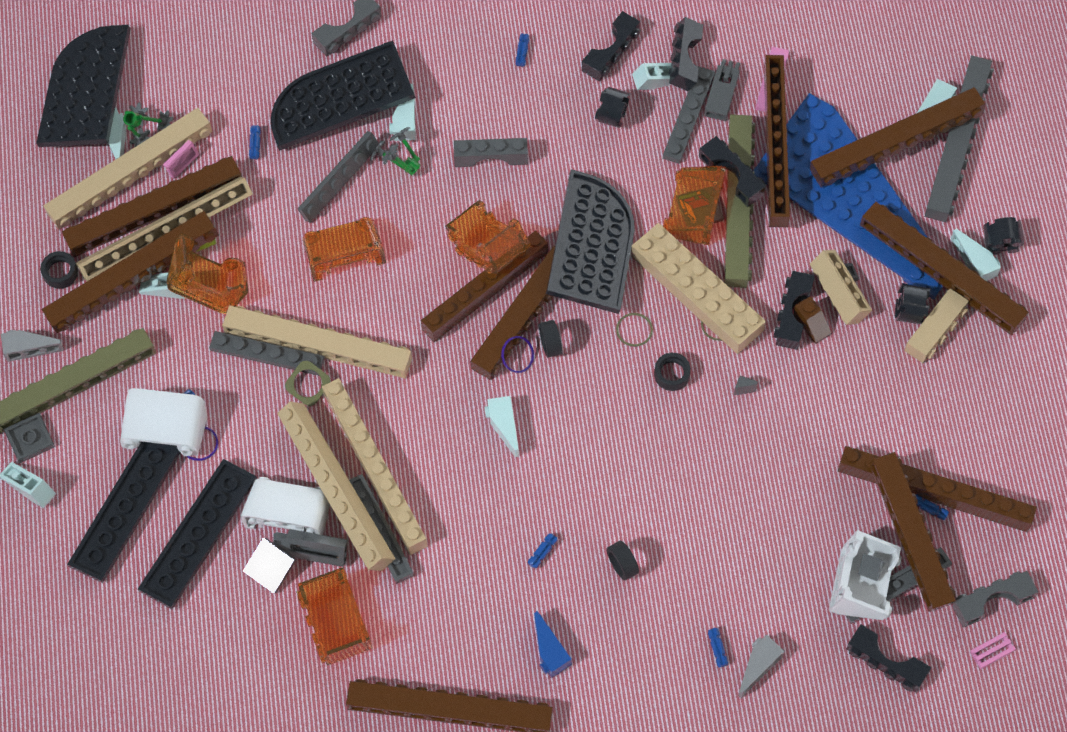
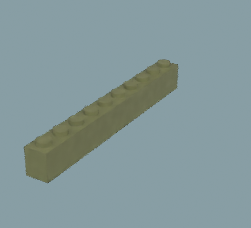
M730 114L728 148L733 153L738 154L740 160L751 168V166H754L755 155H751V150L755 149V139L752 138V134H755V123H752V115ZM728 170L724 283L728 287L747 288L748 281L752 280V270H749V264H752V253H749V248H752L753 236H749V231H753V220H750V214L753 215L754 204L747 208L735 195L738 179Z
M136 329L128 336L116 339L112 344L97 349L95 353L89 356L81 357L77 362L66 365L60 371L48 374L44 379L31 383L25 389L13 392L9 397L1 400L0 434L5 432V428L33 415L42 413L156 354L154 345L145 329Z

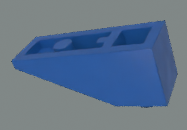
M536 611L534 613L541 662L539 666L544 674H549L553 678L571 666L572 659L539 612Z

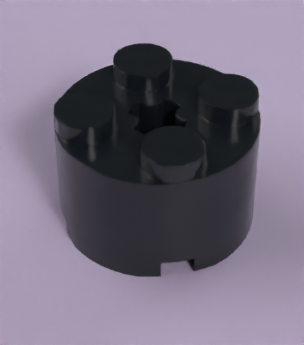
M612 87L605 88L600 96L602 105L597 109L595 119H598L600 123L620 128L622 125L620 120L621 117H625L630 93Z
M1014 217L995 219L994 224L990 225L989 222L984 224L986 248L993 255L999 254L1001 251L1016 253L1019 251V247L1024 244L1020 219L1016 221Z
M902 283L898 290V293L901 294L895 303L896 321L922 324L924 316H927L929 311V305H926V300L929 298L930 288Z

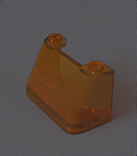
M681 167L680 171H676L675 181H677L673 202L669 218H665L663 227L676 239L709 246L719 197L724 185L726 167Z
M363 217L357 221L319 231H309L302 237L313 282L323 280L322 274L324 272H327V274L331 273L330 269L362 260H366L367 264L371 263L370 260L376 261L377 265L386 263L383 245L375 221L369 217Z
M181 233L174 244L167 275L168 290L216 312L226 314L229 305L236 307L249 293L245 262L234 257L227 258L222 264L191 251L194 247L193 238Z

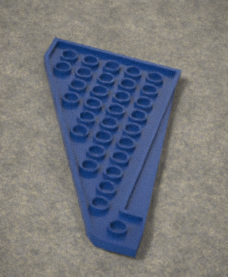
M809 93L786 124L789 199L898 274L907 284L930 288L929 297L935 300L943 285L860 226L862 216L875 202H878L880 205L886 206L894 215L900 216L909 226L915 227L920 234L927 237L876 164H871L865 170H858L847 178L838 179L832 185H825L823 187L819 186L811 173L810 166L812 160L858 139L835 107ZM765 153L753 171L754 175L757 178H761L767 185V154Z

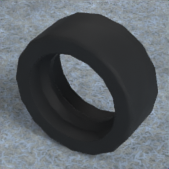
M64 251L50 253L41 263L40 271L44 281L55 289L69 287L78 277V267L74 258ZM66 262L70 265V271L64 277L52 278L48 273L50 267L55 263Z
M549 320L539 323L540 339L546 357L561 355L563 352L562 343L555 321Z
M671 352L662 355L655 363L654 377L656 383L668 391L682 389L690 379V363L679 353ZM667 363H677L683 368L684 374L681 379L670 381L662 376L661 368Z
M619 540L607 547L608 558L620 578L626 581L639 573L636 559L623 541Z

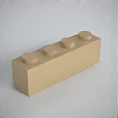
M823 250L810 263L814 274L818 277L823 289L827 292L832 304L836 307L846 325L859 324L872 311L836 250Z
M949 289L909 339L904 351L922 363L927 358L931 359L937 351L935 350L937 345L941 346L945 342L947 332H952L957 326L958 322L956 321L958 318H963L969 309L966 307L969 300Z

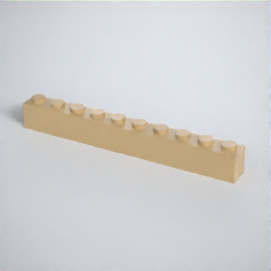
M196 108L43 205L47 215L58 229L68 226L73 220L84 216L92 208L100 206L103 201L115 196L125 187L131 186L133 182L141 177H145L153 169L161 167L188 140L195 144L200 139L209 136L213 132L210 122L200 109Z
M239 177L76 262V265L83 278L89 281L199 213L205 211L207 216L211 217L253 195L245 178Z
M229 305L222 324L226 334L322 355L325 359L405 379L412 361L411 351L403 346L394 347L387 342L378 343L367 337L358 338L350 333H338L331 328L322 329L314 324H302L295 319L286 320L278 315L270 316L258 310H246L242 306L234 307Z
M338 378L322 386L324 397L408 553L412 555L428 547L424 533L340 379Z
M290 401L277 413L367 569L374 571L384 570L395 560L394 555L304 403Z

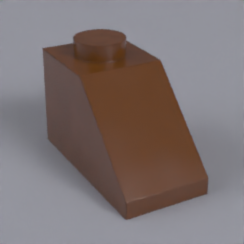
M811 296L795 305L793 316L803 325V329L815 344L831 335L822 310Z

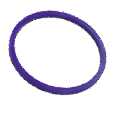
M521 336L509 338L504 343L501 351L503 364L514 373L528 370L534 360V350L531 343ZM515 338L525 340L530 346L532 354L529 365L521 371L509 368L504 359V349L507 343Z
M205 427V429L211 431L216 438V446L214 451L205 458L197 459L192 458L190 456L186 457L194 461H203L210 458L216 452L218 448V438L212 429Z

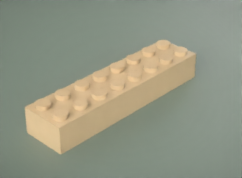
M659 223L631 246V256L737 355L764 331L766 321Z

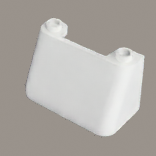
M139 388L129 389L126 397L120 439L121 447L134 449L139 447L140 441L177 445V449L182 455L198 456L208 417L204 400L197 395Z
M260 477L253 483L244 505L241 519L244 527L248 529H255V525L258 524L260 528H263V525L323 535L330 504L320 487L311 488L271 481L267 477Z
M857 530L841 550L829 611L838 615L876 620L888 618L892 612V606L886 600L891 571L901 563V547ZM864 553L879 558L885 563L878 581L858 574Z

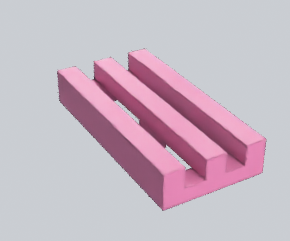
M188 140L163 166L167 168L166 171L170 177L175 179L199 155V152L193 142Z
M1005 632L970 651L980 670L1016 650L1012 646L1011 640L1006 637L1007 634ZM1001 640L1004 641L1001 644L991 648L990 650L980 654L979 656L976 655L978 652L990 647L991 645ZM1007 646V650L999 653L998 655L988 659L983 663L980 661L981 659Z

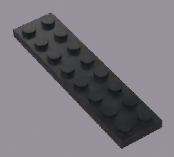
M141 441L67 563L68 567L101 583L104 582L181 452L177 449L176 445Z
M223 459L138 587V591L173 609L251 490L257 477Z

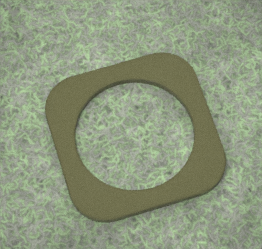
M302 361L287 379L285 388L305 405L313 406L323 395L322 386L330 383L331 380L325 372L310 361ZM303 370H313L321 378V388L312 397H303L295 390V378Z

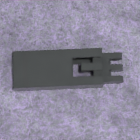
M722 59L721 66H717L704 112L705 117L722 121L727 120L740 73V63L736 62L735 68H733V61H729L728 66H725L726 59ZM728 78H731L730 83L722 82V79L728 82Z
M289 529L288 534L279 532L273 534V543L294 558L344 567L347 559L346 539Z

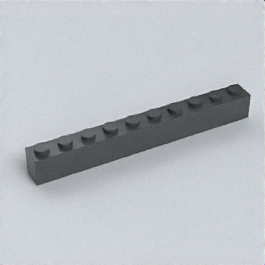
M971 55L960 93L975 87L981 97L983 93L987 94L990 83L986 82L987 79H991L994 71L991 68V60ZM980 117L970 119L965 124L955 126L949 130L924 217L945 223L948 216L952 217L955 207L952 205V201L957 200L959 190H956L957 185L961 186L964 175L960 173L962 169H966L968 159H965V156L970 154L972 144L969 142L970 139L975 137L977 129L974 128V124L979 123Z

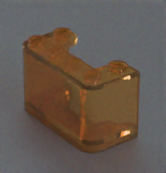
M478 200L448 223L445 228L448 231V238L455 244L456 247L454 249L460 257L464 256L469 262L476 263L479 268L483 267L488 273L496 275L529 249L531 244L518 220L513 218L508 222V226L497 220L493 212L487 213L484 208V202Z
M344 567L298 583L299 591H296L302 609H307L308 615L305 618L308 627L313 626L315 631L311 635L315 645H317L316 649L322 663L326 662L328 666L373 649Z

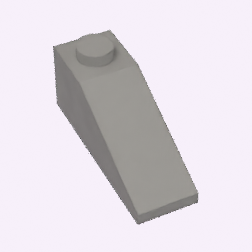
M9 330L1 334L3 355L7 362L64 351L60 339L21 330Z
M768 635L763 638L759 637L752 644L753 649L738 694L740 698L784 655V650Z

